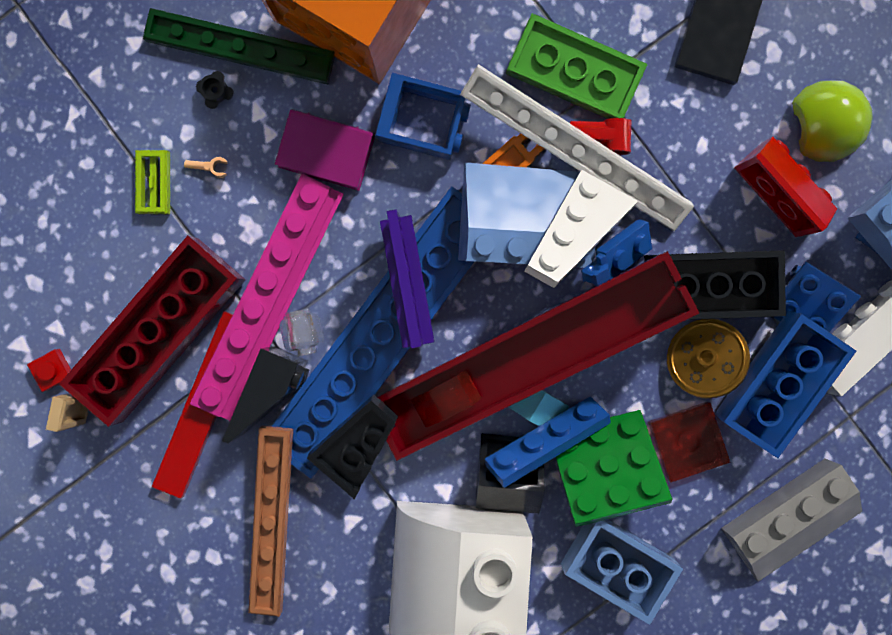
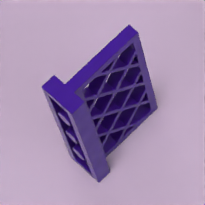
M397 209L386 211L388 219L381 220L380 226L402 347H422L423 344L434 343L435 340L412 215L400 217Z

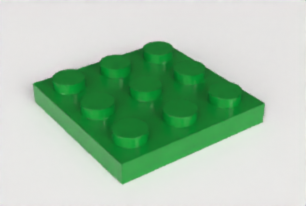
M641 410L610 417L611 423L555 457L575 527L672 503L673 499Z

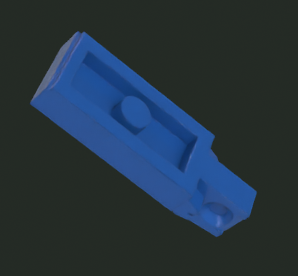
M636 220L596 250V260L581 270L583 282L598 286L616 277L652 250L649 222Z

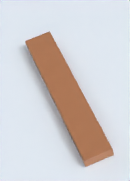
M261 426L258 430L249 613L280 617L283 610L293 441L292 428Z

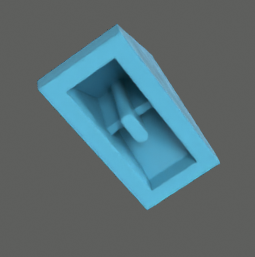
M543 390L508 406L538 426H541L569 408L567 404Z

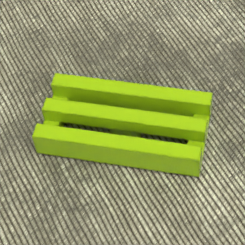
M135 150V214L170 215L169 151ZM145 157H150V207H145ZM158 157H160V207H158Z

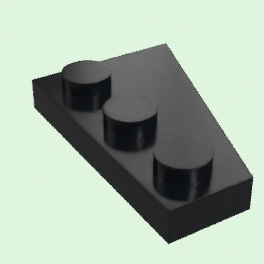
M373 394L314 447L307 459L349 496L355 499L377 455L380 453L394 427L398 416Z

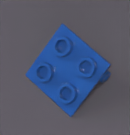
M805 262L802 267L799 265L793 267L790 272L793 278L785 286L786 313L793 311L803 314L828 332L838 324L861 298L859 294L808 262ZM777 316L774 318L781 321L784 318V316Z

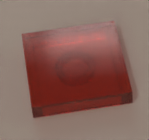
M704 402L648 421L670 483L731 463L710 402Z

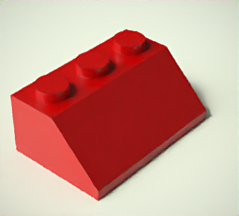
M774 137L762 142L734 167L795 237L824 231L837 211L836 206L832 203L831 195L812 181L809 170L805 166L797 164L789 155V148L782 141L776 140Z

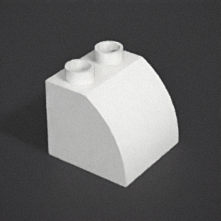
M397 501L389 635H526L533 537L524 513L475 508V506Z

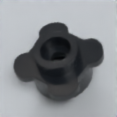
M214 71L212 75L205 76L196 84L197 92L201 93L205 98V105L210 109L217 108L220 102L225 99L230 100L234 95L233 89L227 86L224 81L225 76L220 71ZM214 87L218 89L216 93L212 92Z

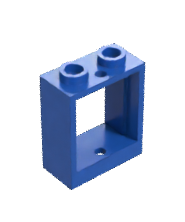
M392 73L376 131V138L378 142L451 161L452 153H459L463 134H459L458 130L461 121L467 123L471 104L467 103V99L460 95L461 90ZM404 92L456 105L445 147L393 134Z

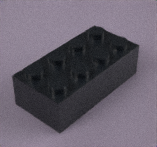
M785 250L669 254L682 278L677 282H673L674 286L685 285L699 311V314L689 319L786 316ZM644 255V262L658 255Z

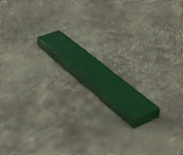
M153 8L149 9L143 34V40L148 43L329 85L335 59V52Z

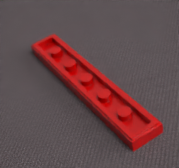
M227 311L222 313L152 484L153 488L180 499L185 496L217 417L191 405L190 402L233 316L232 313Z

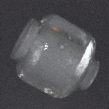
M310 308L285 313L286 319H283L279 324L284 348L287 351H296L297 357L316 353L315 346L321 345L324 342V333L319 315L311 313Z

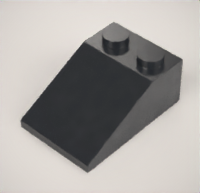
M275 346L261 348L222 441L230 443L244 435L291 393L297 390L299 386L302 387L310 371L305 368L308 360Z

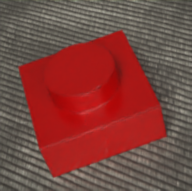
M54 349L27 364L41 392L49 391L58 386L71 371L61 349Z

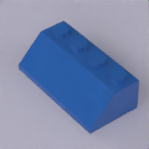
M788 311L750 363L748 373L743 382L727 395L714 415L776 458H779L857 351L803 314Z

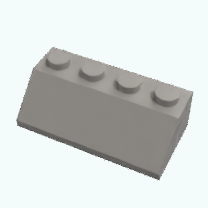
M824 458L721 529L753 577L759 582L862 512L860 492L841 464Z

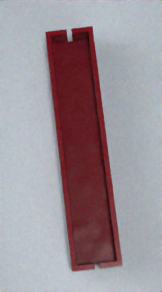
M668 251L377 396L398 416L395 423L396 426L392 428L386 440L396 461L699 314L686 286L679 285L675 287L673 282H677L682 278Z

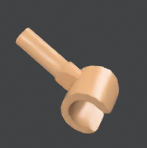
M222 157L213 158L210 162L185 160L184 167L210 171L215 177L224 178L227 174L215 172L214 167L218 163L228 164V162Z

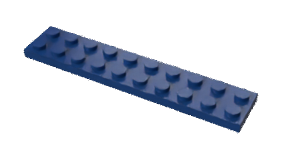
M452 186L415 234L430 319L434 317L475 262L458 260L462 193ZM389 270L272 425V427L293 429L291 464L310 479L319 470L307 459L310 451L373 394L377 393L410 349V347H402Z

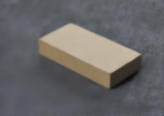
M70 393L52 397L46 430L59 432L86 423L88 409Z

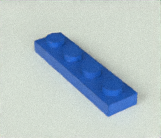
M590 396L485 458L486 467L505 488L611 423L610 415Z

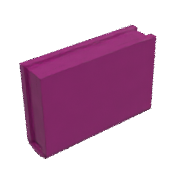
M291 109L275 165L284 170L298 174L303 173L315 179L360 191L375 140V133L360 129L359 126L353 127L311 115L310 112L304 113Z

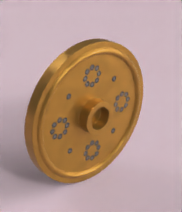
M700 319L685 325L675 334L668 348L667 366L672 379L685 392L700 398H717L729 394L743 382L750 366V351L742 334L732 325L717 319Z

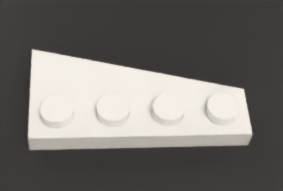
M581 170L524 272L555 288L582 258L634 208L638 201Z

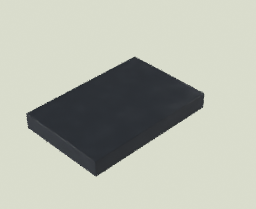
M694 0L674 67L731 85L738 83L762 0Z

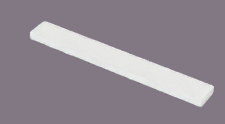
M479 64L460 93L464 98L575 169L583 170L637 200L636 208L672 231L678 228L694 207L692 202Z

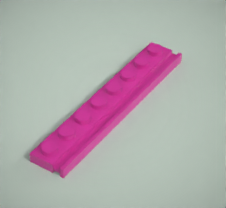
M303 173L301 174L190 402L191 405L227 419L230 422L261 348L271 346L344 195L343 193Z

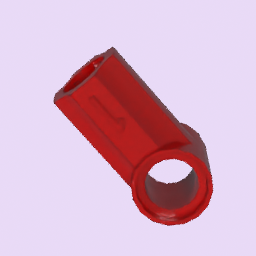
M610 118L603 120V122H569L616 154L627 155L631 153L632 120Z

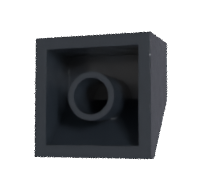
M481 433L475 508L540 513L545 493L544 464L505 488L486 467L485 458L520 437Z

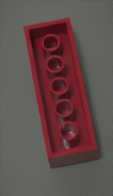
M187 235L59 385L108 427L124 422L246 279L200 239Z

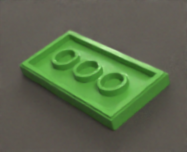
M532 13L506 70V74L610 119L624 118L647 64Z

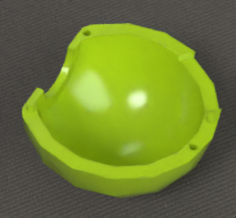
M819 81L805 87L792 102L794 115L798 117L801 124V138L798 141L800 152L803 156L817 162H835L851 155L866 141L872 125L873 114L869 101L858 87L845 81Z

